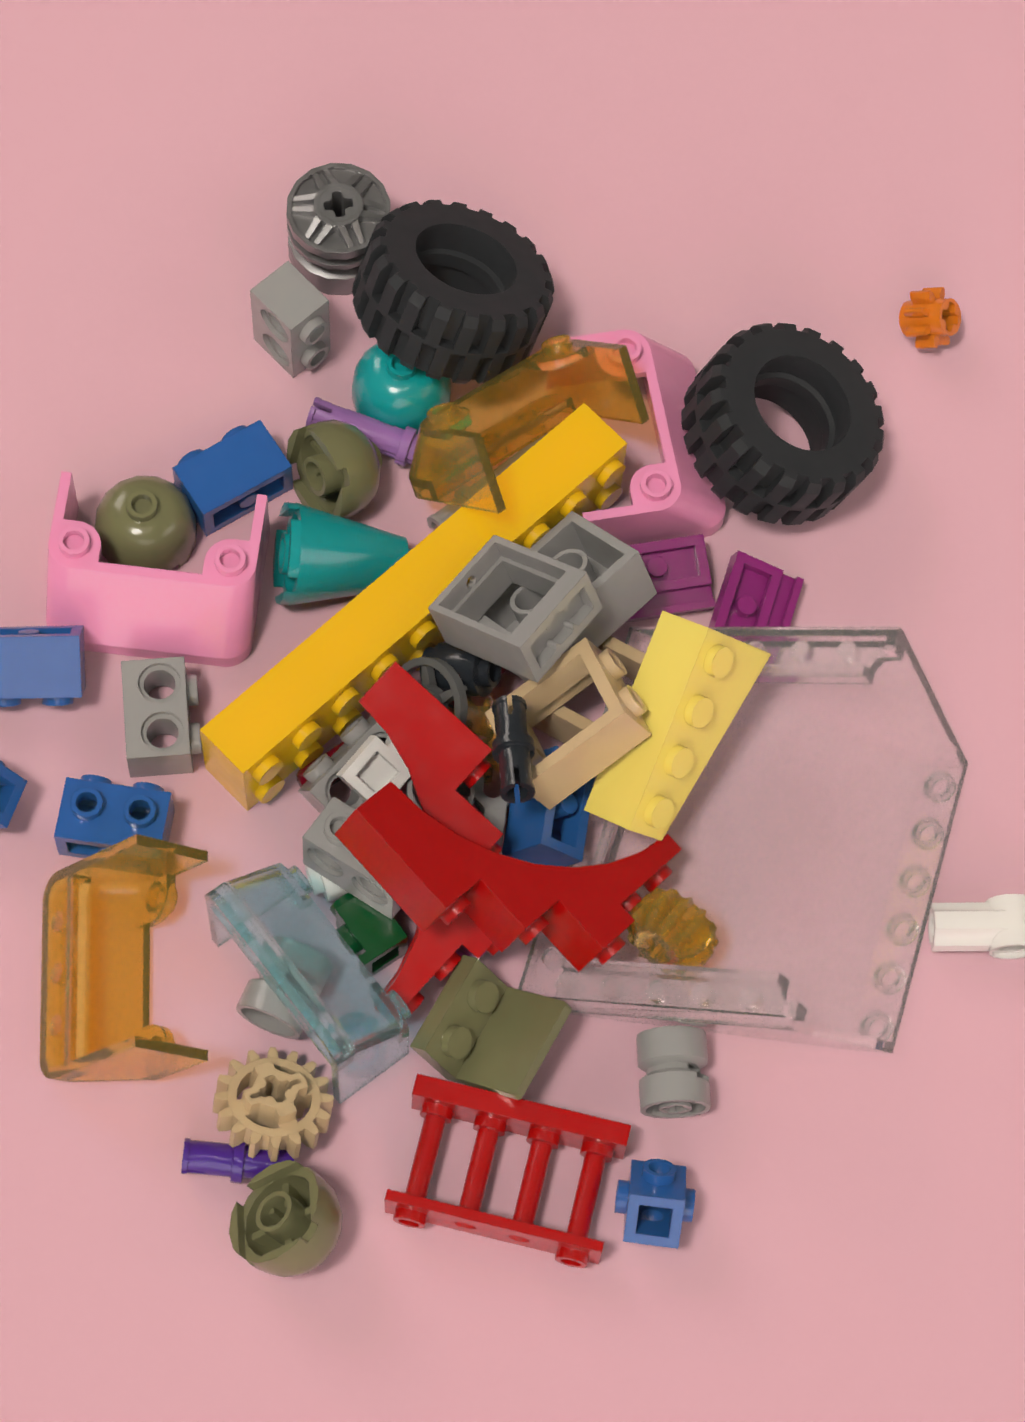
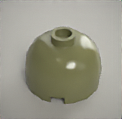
M334 419L320 421L293 431L288 439L287 460L290 464L297 463L300 479L293 481V487L300 502L303 505L346 519L364 511L377 494L382 457L378 447L356 426Z
M135 476L118 482L104 494L96 510L95 530L100 536L101 554L107 559L108 563L172 570L177 565L179 568L183 566L190 558L196 546L197 522L187 496L174 483L158 476Z
M286 1160L271 1164L255 1175L248 1183L247 1187L253 1191L248 1196L244 1206L238 1202L234 1206L229 1228L232 1247L250 1265L268 1274L280 1277L306 1274L325 1261L334 1250L341 1234L343 1215L337 1194L317 1172L309 1167L302 1166L296 1161Z

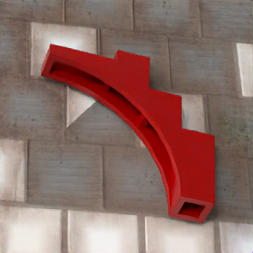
M394 661L358 702L384 729L408 768L422 811L457 835L499 854L503 848L497 841L502 837L503 833L456 791L462 782L471 788L492 765L485 759L492 749ZM465 912L460 914L449 925H446L440 918L425 932L417 926L397 972L373 1002L372 1011L388 1025L396 1016L404 1022L425 999L419 992L433 976L442 981L461 960V956L456 953V950L461 945L465 946L478 959L485 951L493 956L499 949Z
M391 781L357 807L334 834L423 932L440 918L446 925H449L460 914L465 912L501 952L506 950L518 938L526 946L542 932L578 972L586 967L594 958L603 966L626 945V942L619 935L635 921L629 912L643 900L637 891L644 886L651 893L673 873L667 863L682 850L673 838L666 834L662 841L657 840L643 851L611 863L580 867L534 864L495 853L457 835L422 811Z

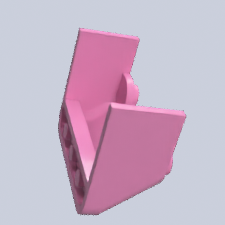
M616 330L547 340L543 370L544 387L611 377L619 379L643 377L662 462L646 465L634 473L629 486L630 506L584 512L582 517L627 545L703 534L705 538L716 533L724 520L725 500L724 497L720 499L711 491L714 485L706 476L701 479L694 468L696 458L694 454L688 455L683 438L688 430H683L681 424V411L685 407L684 397L696 376L692 362L685 355L632 330Z
M61 471L48 543L47 626L84 625L85 651L152 659L184 656L186 663L231 667L243 662L252 650L270 535L267 495L257 494L250 541L225 539L215 543L206 553L202 574L100 562L102 551L100 536L95 528L88 523L77 521L79 506L72 472Z

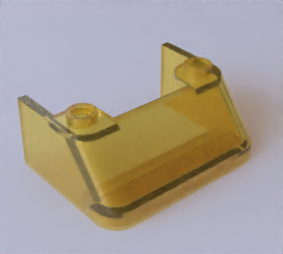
M567 334L557 335L545 340L541 344V350L454 402L442 403L429 409L426 413L427 418L419 426L408 475L415 497L499 514L506 507L492 467L550 432L583 403L603 419L637 424L647 422L649 416L627 346L571 339L570 335Z
M136 834L58 870L51 876L44 891L42 907L40 1068L46 1078L64 1082L159 1080L208 1061V1050L176 1044L169 1028L155 1024L149 1025L150 927L162 923L174 911L178 900L176 876L208 862V851Z

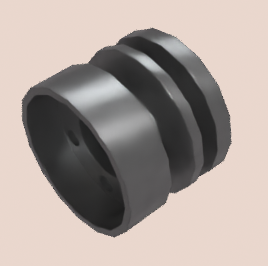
M329 163L313 168L295 182L287 197L286 217L289 259L291 264L320 292L327 295L352 294L353 282L373 230L381 222L382 217L390 212V199L383 183L370 171L345 163Z

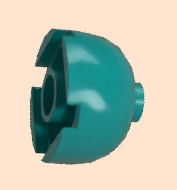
M377 343L364 352L355 367L352 383V401L358 413L402 429L410 426L417 429L416 434L422 436L434 429V423L439 421L443 414L445 416L449 410L451 397L450 378L441 377L440 380L427 377L426 372L414 367L411 370L401 365L400 359L395 355L391 354L388 356L378 348Z

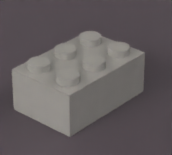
M571 511L530 548L586 571L603 605V609L567 650L585 637L598 647L657 594L639 551L574 511ZM512 583L478 622L510 635L544 595ZM514 673L525 682L529 680L528 678H525L519 674Z

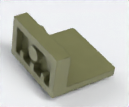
M462 955L461 960L458 962L410 1047L447 1080L520 1100L533 1081L534 1076L572 1009L565 1001L507 987L478 958Z

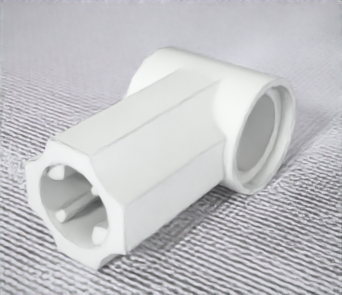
M1003 894L991 897L985 902L931 903L929 907L928 938L932 952L989 951V955L994 958H1024L1025 895Z

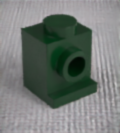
M349 892L331 905L330 911L336 918L337 927L333 931L334 937L349 958L357 954V974L363 982L405 955L408 949V936L395 918L391 920Z

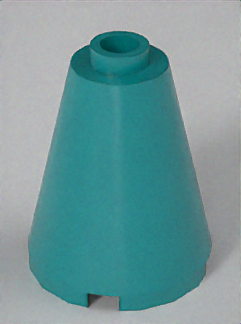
M284 502L279 516L289 517L287 529H276L273 555V587H282L283 592L275 597V601L279 605H295L358 595L413 548H408L406 537L300 503Z

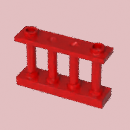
M417 1073L412 1091L411 1109L420 1110V1116L424 1118L406 1191L403 1193L387 1189L384 1199L385 1213L394 1214L393 1221L407 1227L421 1229L425 1228L426 1223L553 1253L557 1262L571 1267L586 1268L588 1262L599 1265L604 1241L588 1238L605 1163L611 1162L612 1157L623 1160L631 1125L525 1099L516 1100L496 1092ZM452 1118L473 1123V1129L477 1131L459 1206L427 1199L445 1124L452 1122ZM505 1132L527 1136L526 1141L531 1144L513 1219L480 1211L498 1137L505 1136ZM559 1144L580 1149V1155L584 1157L567 1232L534 1225L551 1152L558 1149Z

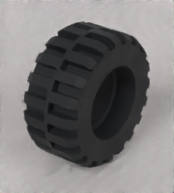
M427 200L420 205L415 201L389 212L375 226L353 282L352 294L354 299L352 302L356 315L361 320L363 330L368 337H375L378 348L388 356L393 354L398 357L401 365L411 370L414 367L425 371L427 377L440 380L441 377L451 378L452 383L467 384L471 380H476L478 384L488 383L497 377L501 379L515 372L530 356L553 303L554 284L545 258L542 254H536L535 244L527 236L522 238L517 234L516 227L506 221L501 223L492 218V213L482 209L477 212L468 209L467 204L459 202L447 205L442 204L441 200Z
M772 323L753 325L749 330H741L733 335L695 376V380L687 389L684 397L685 407L681 411L682 429L688 430L683 437L688 455L694 454L696 458L694 468L701 479L706 476L714 485L711 491L720 499L725 496L734 503L733 509L744 515L753 512L757 514V520L775 524L781 518L784 525H801L804 521L818 520L824 517L830 510H834L873 471L879 461L878 453L883 449L884 430L880 429L884 425L882 407L875 404L874 400L877 398V392L872 381L866 382L861 375L864 371L862 366L856 359L850 361L842 353L844 348L834 340L828 343L820 338L821 333L810 328L798 331L795 324L777 323L773 327ZM755 398L773 402L791 414L802 427L808 439L810 450L795 447L777 436L763 420Z

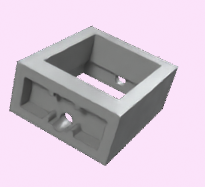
M493 535L428 609L446 643L538 683L603 609V605L586 571ZM512 583L544 595L510 635L478 622Z

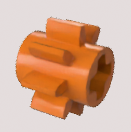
M944 287L923 288L922 291H911V300L904 302L899 312L901 331L906 337H916L915 347L917 349L949 345V336L955 335L960 328V307L954 299H944Z

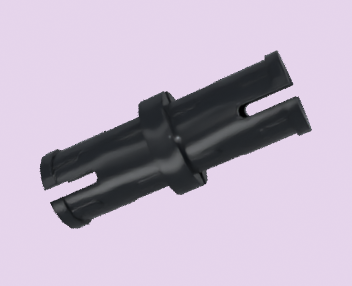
M505 695L497 698L492 703L496 738L492 742L493 759L499 763L501 798L505 802L515 803L514 788L515 784H518L520 803L531 800L536 793L531 767V759L535 755V745L533 738L528 734L526 701L520 696L512 695L513 711L512 714H509L507 696Z

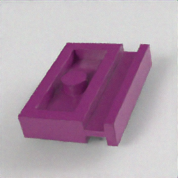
M703 534L629 545L639 551L657 594L625 623L660 618L662 610L673 615L713 610L716 604L712 595V582Z
M738 550L730 557L708 628L770 653L771 656L762 672L769 675L777 669L804 579L798 576L795 579L783 574L784 570Z

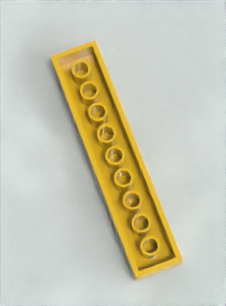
M585 403L579 406L200 729V736L207 771L247 811L259 801L265 804L272 800L283 788L286 777L298 767L302 770L320 757L324 750L323 745L336 734L341 736L351 723L362 716L361 713L365 708L358 701L394 661L402 667L406 662L422 657L426 648L435 647L438 643L445 641L428 607L493 535L530 549L571 511L582 516V513L595 511L598 508L600 510L608 509L622 493V477L626 468L624 463L627 442Z

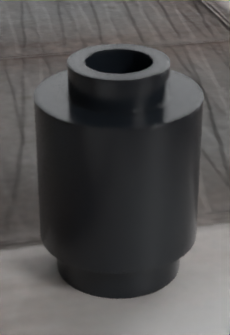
M440 642L435 647H428L422 654V657H436L451 665L458 673L463 685L467 687L466 696L486 697L500 682L502 667L446 642ZM420 667V678H421V681H422V674H421V667ZM434 668L437 686L443 692L450 690L451 687L446 678Z

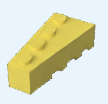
M662 610L632 686L647 708L642 717L652 735L597 775L584 810L630 831L662 841L771 654L711 628Z

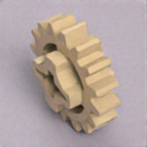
M270 1047L267 1058L260 1059L254 1050H250L247 1053L246 1065L234 1059L229 1062L228 1075L220 1074L217 1080L213 1113L218 1114L216 1126L218 1131L231 1130L229 1145L232 1148L245 1142L249 1144L248 1157L254 1158L260 1149L268 1150L270 1161L276 1162L280 1150H286L295 1159L299 1157L301 1143L312 1149L317 1146L319 1133H327L334 1096L327 1094L329 1086L328 1077L314 1078L317 1066L314 1061L300 1066L297 1064L298 1052L292 1051L286 1059L278 1058L276 1047ZM243 1091L242 1099L237 1100L239 1094ZM309 1108L306 1116L298 1122L297 1119L303 1117L304 1109Z

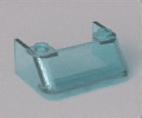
M279 862L221 883L205 895L213 942L217 947H220L231 938L234 940L331 1065L333 1096L339 1104L409 1054V1027L406 1022L412 1016L409 1008L397 992L391 990L386 993L315 904L309 896L313 889L297 866L293 865L287 869Z

